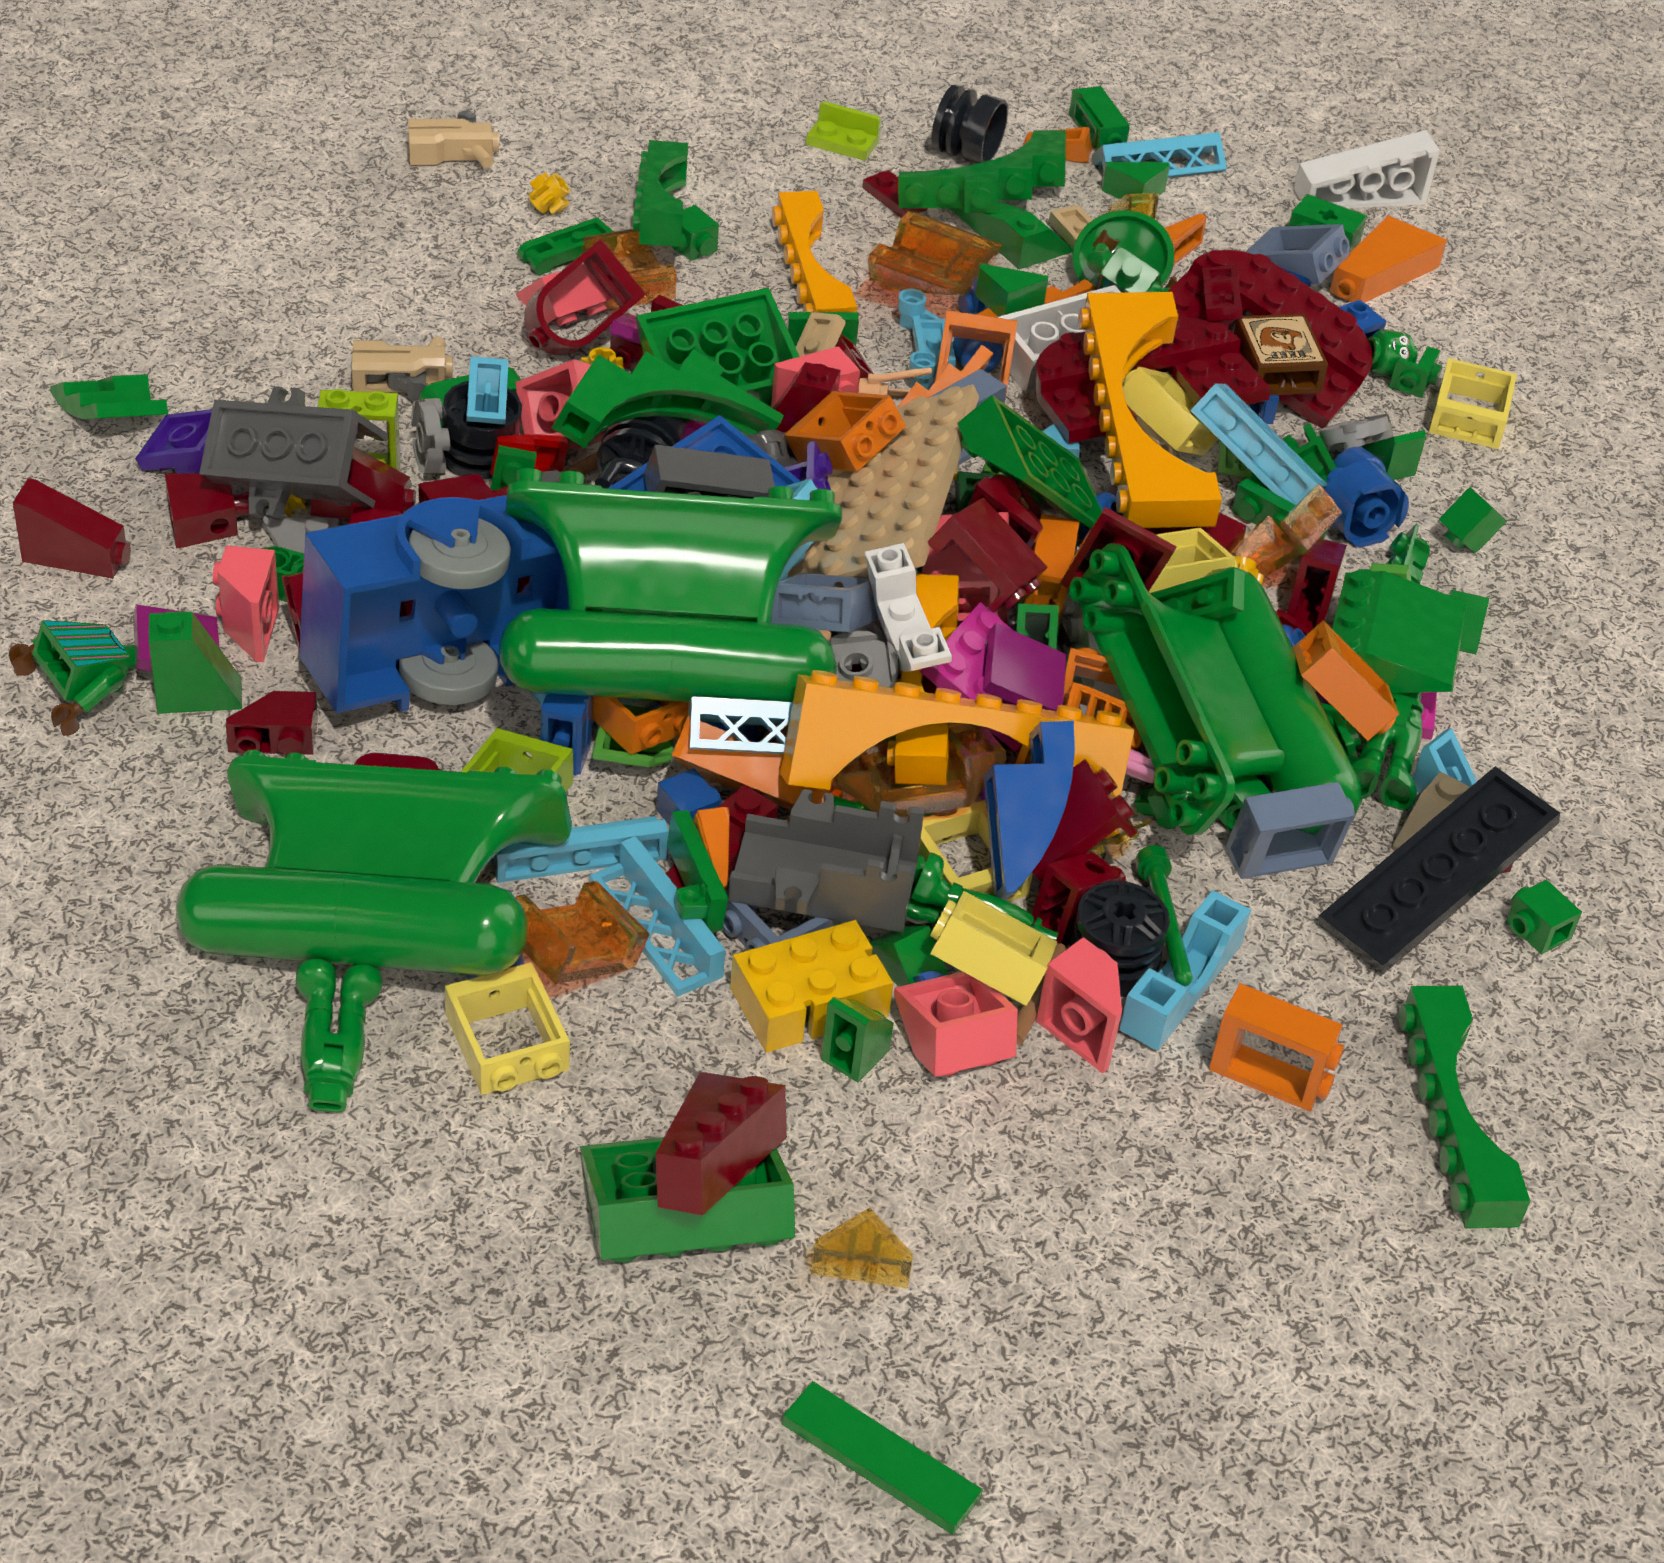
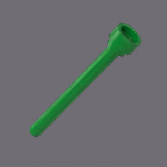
M1157 845L1147 846L1136 855V867L1140 878L1150 883L1152 892L1158 895L1168 908L1170 925L1165 944L1175 981L1186 987L1191 984L1193 976L1167 883V878L1172 870L1168 852L1163 847Z

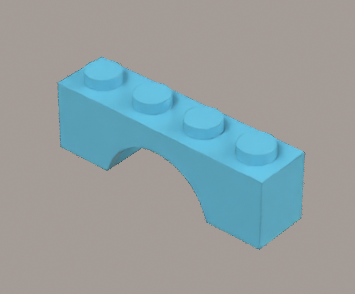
M1212 890L1192 915L1182 937L1193 976L1191 984L1184 987L1175 981L1170 959L1159 972L1149 968L1127 995L1119 1030L1159 1051L1241 947L1251 909Z

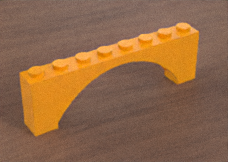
M1173 292L1087 293L1085 308L1079 309L1078 324L1080 330H1085L1083 347L1085 355H1090L1089 378L1096 382L1094 402L1096 406H1101L1099 415L1100 431L1106 432L1107 435L1105 438V456L1112 459L1110 479L1111 484L1117 485L1118 488L1116 493L1117 512L1123 513V517L1143 528L1216 526L1222 502L1216 472H1204L1159 446L1135 421L1127 407L1123 394L1122 383L1137 362L1160 345L1173 343L1178 320Z
M813 670L811 676L798 675L780 775L788 785L830 790L832 779L865 750L890 736L928 724L968 723L991 728L1012 737L1031 750L1029 733L1040 722L1074 721L1075 754L1073 767L1084 759L1096 771L1103 767L1118 786L1113 791L1114 795H1121L1134 729L1123 722L1122 716L1119 714L1097 711L1096 717L1082 715L1081 709L1065 705H1058L1057 711L1042 709V704L1022 699L1017 700V705L1003 704L1000 697L988 694H977L976 700L961 698L960 692L946 688H936L935 694L920 692L919 686L904 682H895L894 688L878 686V680L862 676H854L853 682L837 680L836 674Z

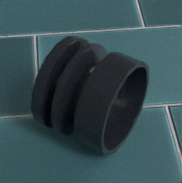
M957 84L951 85L943 95L935 114L931 134L932 147L939 152L946 150L952 156H956L962 150L964 159L976 164L992 160L1004 137L1009 113L1008 103L1004 99L984 94L978 99L975 90H965L963 86Z
M464 381L451 387L444 395L442 428H447L450 436V450L443 451L446 466L461 476L478 474L483 480L491 479L490 470L496 439L502 436L519 435L522 403L518 395L507 387L505 424L466 421L469 381Z
M668 416L638 417L612 425L605 430L597 452L599 472L602 471L609 461L617 458L632 459L643 465L646 464L655 445L672 447L685 438L686 426L683 419ZM627 474L617 475L612 485L626 477Z
M1108 881L1095 885L1082 895L1074 922V933L1069 947L1084 937L1098 949L1105 951L1118 964L1121 997H1127L1128 993L1149 968L1156 972L1159 971L1163 954L1162 950L1170 925L1168 908L1158 895L1141 885L1128 881Z

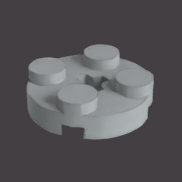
M440 398L415 400L412 406L411 427L416 426V439H412L413 449L420 473L424 472L423 475L446 472V460L443 451L450 450V436L447 428H441L440 421L442 420L443 411Z
M1379 414L1364 417L1362 420H1350L1320 429L1319 435L1327 450L1330 451L1342 447L1343 449L1365 445V440L1369 439L1376 441L1393 436L1389 414Z
M869 631L844 632L830 639L837 665V680L853 682L854 676H862L878 680V686L893 688L899 675L898 657L894 647L888 641L886 645L877 640L876 634ZM853 664H860L861 668L864 669L860 672L849 671L852 670Z

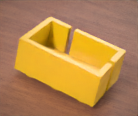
M856 920L733 954L730 989L765 1053L803 1042L807 1006H810L808 1035L811 1039L824 1036L827 1006L833 997L857 1000L868 1008L882 1013L885 1017L889 1016L894 983L877 954L872 955V946Z

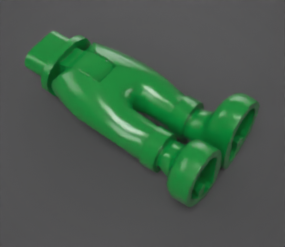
M1391 693L1399 712L1394 724L1381 735L1376 734L1369 741L1364 738V745L1359 756L1360 759L1351 763L1360 780L1362 799L1369 797L1376 789L1381 765L1386 756V749L1391 747L1393 748L1392 755L1389 758L1388 770L1380 789L1381 802L1384 806L1402 811L1414 805L1417 789L1410 773L1412 772L1414 759L1418 753L1422 738L1421 716L1424 707L1421 703V693Z
M930 852L909 902L906 921L914 924L929 923L936 925L947 902L951 900L958 903L962 893L965 891L1056 941L1058 933L1041 926L1043 919L1037 917L1035 923H1033L1034 916L1026 910L994 895L969 890L953 882L952 886L948 884L943 877V858Z
M311 959L303 962L297 968L296 985L300 993L308 1001L305 1008V1023L301 1037V1064L306 1078L303 1089L309 1094L308 1106L313 1110L343 1112L346 1109L347 1097L353 1094L354 1081L361 1069L365 1049L364 1024L366 1010L364 1007L373 1002L383 988L382 974L371 965H354L344 973L340 987L341 1006L338 1010L337 1033L331 1032V1020L333 1018L332 1001L337 980L334 966L322 959Z

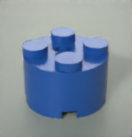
M1356 462L1345 468H1336L1327 476V486L1321 499V514L1353 545L1361 548L1382 543L1390 537L1387 532L1394 525L1399 528L1404 522L1409 508L1408 496L1402 487L1376 462Z

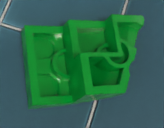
M148 374L118 375L97 381L62 382L50 386V392L60 407L80 419L168 414L167 399L151 400Z

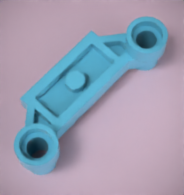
M904 289L899 293L898 298L899 324L905 329H912L916 350L910 356L909 370L932 369L930 375L911 378L910 386L912 388L918 382L929 390L936 380L945 319H941L925 309L926 295L924 292L918 289ZM952 343L948 364L950 363L955 367L956 358Z

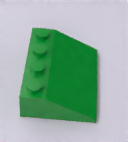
M769 287L636 315L635 318L643 354L647 351L679 371L692 349H695L725 368L720 375L721 377L768 406H771L774 364L800 357ZM682 418L684 424L691 420L687 418Z
M993 395L989 396L957 422L963 436L961 444L971 457H980L994 473L998 474L1001 472L1005 476L1012 478L1017 483L1019 489L1024 488L1038 503L1042 504L1044 502L1065 517L1079 521V525L1088 530L1091 529L1103 509L1097 501L1095 491L1077 456Z
M1359 569L1354 572L1345 573L1332 629L1389 685L1391 693L1453 692L1467 606L1466 601L1386 571Z
M664 1137L580 1146L594 1237L601 1260L610 1259L615 1262H627L635 1259L637 1256L650 1254L672 1257L681 1255L686 1250L707 1248L712 1251H724L738 1244L756 1243L767 1246L777 1244L782 1239L795 1238L794 1184L777 1148L702 1216L658 1208L656 1151Z

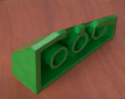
M1000 201L998 213H964V208H949L1018 270L1072 253L1073 249L1029 211Z

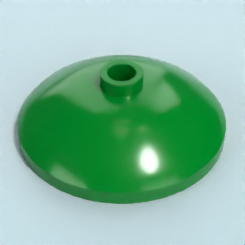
M1132 210L1108 212L1089 222L1078 235L1073 248V268L1079 282L1084 279L1090 282L1096 274L1088 268L1087 259L1094 248L1093 243L1104 229L1107 230V234L1111 238L1119 239L1120 241L1113 251L1118 247H1122L1160 273L1161 287L1166 284L1172 273L1174 246L1171 237L1157 220L1144 213Z

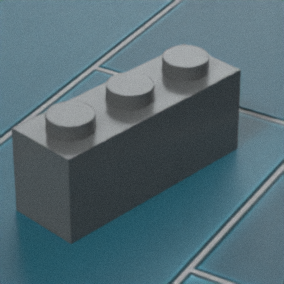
M663 445L654 446L644 471L646 489L649 492L753 499L754 497H768L769 488L775 486L770 459Z

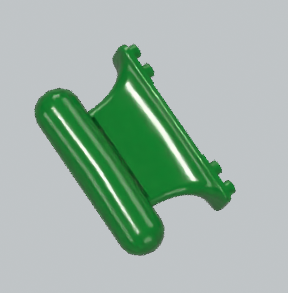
M522 468L517 470L516 482L509 484L507 487L505 511L517 521L536 524L551 537L564 566L569 596V610L536 608L523 611L513 618L502 632L498 648L500 664L504 672L516 687L540 694L690 702L692 696L793 702L798 675L811 676L813 670L836 674L837 665L832 645L820 631L804 625L771 623L775 593L787 562L800 546L808 542L828 541L835 537L842 521V507L834 503L835 493L828 489H815L810 492V500L793 499V489L786 486L771 487L768 490V497H754L753 499L606 489L599 485H585L584 475L576 471L561 472L559 474V483L542 482V472L537 469Z
M1110 543L1102 550H1095L1090 557L1089 568L1083 576L1075 577L1071 581L1069 595L1073 601L1079 602L1084 614L1083 627L1086 631L1092 632L1101 654L1105 656L1155 768L1154 786L1157 791L1164 792L1170 806V822L1175 826H1179L1186 835L1196 836L1203 834L1231 803L1235 793L1234 778L1246 775H1264L1272 793L1339 782L1346 798L1352 801L1356 816L1362 803L1360 780L1313 686L1301 676L1294 648L1260 582L1251 573L1236 567L1212 570L1204 577L1233 568L1245 573L1244 610L1213 619L1171 608L1153 597L1146 590L1125 546ZM1322 825L1297 830L1314 835L1319 832Z
M248 750L243 756L232 759L227 769V778L239 813L250 822L269 825L270 848L265 866L217 864L198 869L182 885L178 893L176 920L179 931L192 947L217 955L303 962L311 959H322L331 964L353 966L365 964L378 968L487 976L506 971L517 961L526 946L527 916L511 891L492 884L475 882L488 862L498 852L510 845L522 843L553 846L567 841L572 831V820L566 792L561 785L562 779L556 772L548 769L540 770L536 775L517 774L515 770L509 767H498L494 772H455L316 762V760H308L299 753H289L285 758L267 757L257 750Z

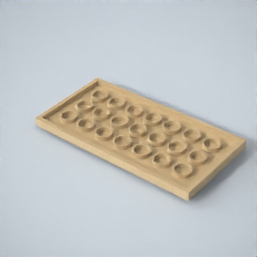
M974 384L962 388L953 386L939 395L929 398L918 397L907 405L897 407L906 427L858 472L833 470L832 475L828 476L831 491L835 493L834 503L842 507V521L833 539L811 544L805 552L806 557L794 565L787 573L788 578L801 573L869 578L864 552L901 543L905 544L914 568L925 566L930 550L928 540L936 532L963 449L961 444L963 436L957 422L976 408L979 394ZM837 582L836 587L843 588V584Z

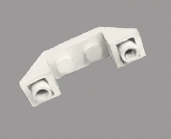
M901 543L865 551V561L877 615L888 642L897 653L900 671H914L952 662V655L940 627L931 629L917 597L916 570L905 544Z

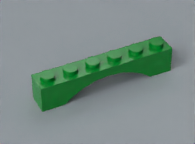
M649 140L648 151L641 152L635 211L633 214V232H639V244L681 246L683 201L672 196L670 192L686 186L688 143Z
M1463 985L1411 986L1405 1004H1401L1399 1007L1398 1021L1400 1029L1407 1031L1410 1039L1408 1045L1409 1061L1411 1065H1417L1420 1073L1418 1082L1420 1098L1422 1101H1428L1430 1133L1433 1137L1439 1138L1441 1145L1439 1155L1441 1170L1444 1174H1449L1451 1179L1450 1199L1452 1208L1455 1212L1461 1213L1465 1229L1520 1228L1530 1204V1197L1519 1163L1502 1151L1482 1131L1469 1112L1459 1088L1456 1072L1457 1055L1464 1046L1473 1021Z

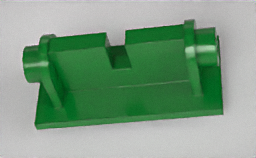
M1416 523L1406 534L1401 532L1393 540L1389 548L1392 556L1386 564L1410 565L1411 581L1420 584L1424 573L1422 570L1425 568L1430 554V546L1424 539L1416 536L1419 525Z

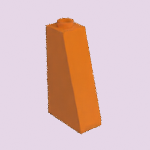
M1388 215L1335 269L1329 293L1349 302L1361 300L1364 303L1437 269L1441 265L1447 239Z
M689 716L685 721L672 756L687 771L695 768L702 778L734 790H739L743 785H746L778 806L792 810L803 789L813 790L811 802L814 804L823 803L824 793L834 794V796L840 798L844 797V791L840 790L842 784L836 776L831 781L830 790L788 785L780 775L783 754L689 749ZM700 721L699 739L718 740L726 733L722 729ZM732 734V735H730L725 741H738V740H737V738Z

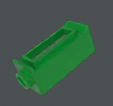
M1102 86L1072 89L1068 115L1073 117L1079 128H1089L1093 148L1097 150L1102 145L1127 142L1130 125Z

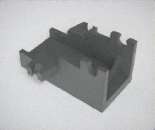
M280 386L273 387L267 403L214 399L199 475L215 484L249 486V513L251 515L264 518L263 509L269 504L266 515L273 519H281L290 494L303 499L333 501L341 506H351V503H355L364 508H374L375 500L349 485L347 480L355 439H364L365 435L372 437L373 440L387 441L388 433L356 411L305 406V392L294 387L290 388L291 397L286 402L285 397L288 391Z
M803 789L791 810L789 821L747 814L745 833L735 870L731 872L729 901L843 922L856 920L859 925L903 932L917 868L925 808L911 806L908 810L909 816L900 817L894 813L897 806L895 803L881 801L879 813L836 805L834 812V794L824 793L823 803L814 804L811 802L813 790Z

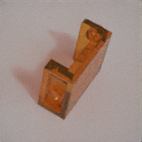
M633 229L584 238L583 252L599 239H602L646 293L634 306L651 303L659 294L669 299H676V269L672 264L661 266L650 245L639 244V232H633ZM614 299L607 303L610 310L619 307Z
M1317 484L1280 522V526L1285 532L1279 528L1269 515L1259 521L1230 554L1254 560L1257 563L1256 569L1259 570L1258 574L1264 575L1265 578L1307 552L1342 514V511L1321 485Z
M598 881L583 883L575 904L540 910L526 894L515 897L523 907L528 919L527 943L523 952L554 984L627 971L636 967L650 935Z

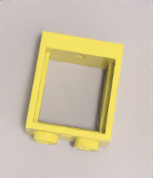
M1448 358L1429 433L1499 449L1508 420L1517 374ZM1481 372L1484 376L1479 377L1477 373ZM1448 392L1499 404L1498 411L1447 399Z
M1138 367L1126 376L1122 383L1126 403L1176 451L1203 456L1218 440L1190 411L1195 406L1194 402L1168 373Z
M1202 528L1157 534L1160 538L1177 547L1149 593L1203 578L1212 570L1228 567L1238 568L1236 558Z
M982 800L969 805H962L946 812L924 817L918 855L922 854L925 862H927L930 852L940 855L944 861V880L951 886L955 882L962 885L963 888L994 895L992 867L958 878L937 847L939 844L978 833L990 850L986 801ZM1033 871L1006 901L1010 902L1029 896Z
M965 891L962 893L958 903L951 900L947 902L930 934L932 938L937 940L930 954L1027 1006L1048 969L1047 964L1051 961L1057 945V941Z
M532 962L508 968L506 971L445 985V1015L481 1095L494 1091H507L516 1085L539 1078H552L560 1072L569 1070L570 1040ZM527 1007L544 1043L485 1059L469 1023Z

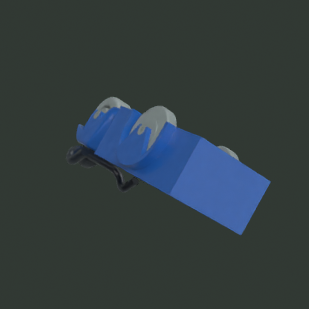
M627 458L611 460L603 467L595 481V485L607 489L612 485L617 475H629L643 466V464ZM506 495L482 500L459 497L437 498L419 503L402 515L306 532L299 657L335 713L394 701L401 712L409 710L410 692L433 703L445 705L466 704L479 700L490 693L496 684L497 674L506 687L512 686L514 683L507 677L500 664L498 649L502 632L509 622L521 612L536 608L569 610V596L564 566L551 537L536 524L517 521L510 514L506 513ZM530 576L529 583L524 587L523 591L517 593L518 578ZM413 600L410 615L400 617L401 602Z

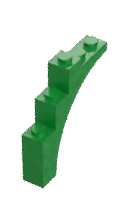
M1034 130L1031 139L1024 146L1012 153L990 161L951 169L899 172V208H964V213H998L999 200H1032V187H1065L1066 130Z
M692 349L679 371L646 351L632 374L598 354L566 401L552 429L581 447L586 448L599 433L612 425L638 417L668 416L709 423L720 415L747 436L762 430H776L784 415L721 377L720 375L725 368L695 349Z

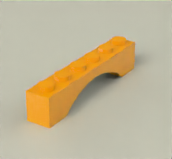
M818 191L778 192L777 206H772L773 226H778L779 245H784L785 264H791V283L797 284L798 304H804L803 312H857L858 307L851 287L825 271L811 251L813 244L822 235L824 208Z
M916 574V594L931 629L940 627L946 641L957 629L959 575ZM899 669V674H902L897 682L917 685L920 687V692H924L921 669L914 671H900ZM947 723L928 724L895 734L896 741L888 740L887 766H895V783L947 784L949 755Z

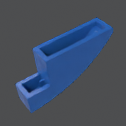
M1074 721L1040 722L1029 733L1032 764L993 765L983 776L994 896L1007 900L1015 893L1040 862L1056 833L1066 807L1073 775L1075 754Z

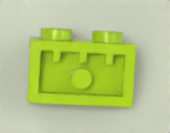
M822 101L819 105L818 121L806 135V145L866 161L879 143L881 117Z

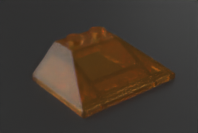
M909 210L899 221L893 246L890 247L879 243L869 254L867 260L869 280L879 283L881 288L888 291L918 289L928 294L965 296L978 279L980 263L990 265L1001 251L1003 244Z
M949 723V755L946 785L895 783V766H887L888 740L896 741V735L890 736L865 750L858 759L848 763L834 777V780L840 788L873 812L879 813L881 801H886L897 805L894 813L900 817L909 816L908 810L911 806L925 808L924 814L932 813L935 816H949L957 813V809L969 807L984 789L983 776L993 765H1003L1007 760L1005 749L987 727L968 723Z

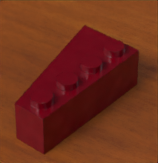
M700 1072L656 1151L658 1208L703 1216L787 1138L786 1085L769 1083L766 1078L760 1076L738 1078Z

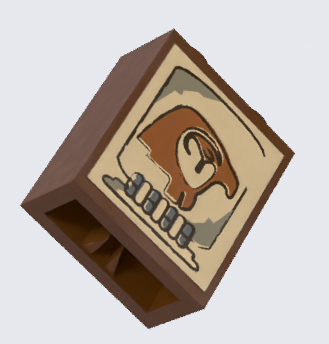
M1305 314L1242 316V319H1236L1234 334L1240 339L1239 352L1271 387L1270 395L1322 393L1328 362Z

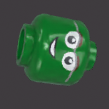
M1381 329L1368 338L1372 350V366L1370 370L1375 374L1392 376L1395 363L1399 358L1414 363L1417 361L1418 349L1414 346L1412 337L1406 332Z

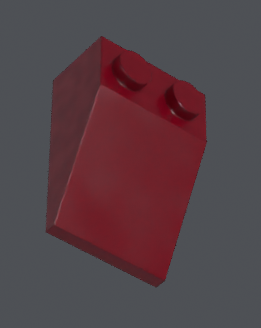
M1104 507L1076 552L1060 584L1069 589L1071 581L1075 577H1082L1089 568L1090 557L1095 550H1102L1107 544L1116 543L1125 546L1143 584L1149 592L1177 546Z

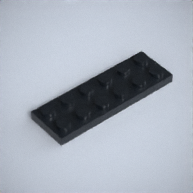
M1495 766L1319 914V925L1381 975H1384L1553 829L1560 821V812Z

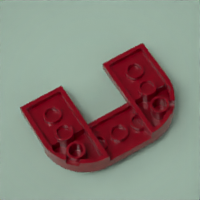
M1212 250L1197 257L1189 271L1167 291L1173 292L1179 316L1207 321L1202 268L1237 265L1242 316L1247 311L1255 316L1306 315L1328 362L1322 393L1278 396L1279 401L1314 425L1321 428L1327 427L1355 396L1372 366V350L1369 341L1357 324L1355 316L1343 311L1323 294L1316 292L1301 282L1295 275L1288 273L1271 262L1263 254L1254 255L1238 250ZM1236 319L1209 322L1225 324L1229 330L1236 323Z
M1178 315L1173 343H1165L1152 350L1129 371L1130 373L1138 367L1151 370L1165 368L1195 405L1215 383L1227 384L1247 405L1270 400L1271 387L1239 352L1240 339L1222 323H1212ZM1085 331L1063 334L1059 340L1053 342L1042 351L1036 363L1037 401L1068 443L1106 436V432H1101L1099 426L1101 406H1096L1094 402L1096 382L1089 378L1090 355H1085L1083 347ZM1127 404V407L1129 408L1132 416L1137 422V416Z

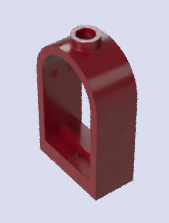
M599 239L531 296L524 312L527 339L536 350H543L552 355L562 356L575 353L599 336L612 324L613 320L627 312L646 293L604 241ZM584 262L619 307L582 339L568 340L558 336L549 328L544 318L543 304L549 291Z

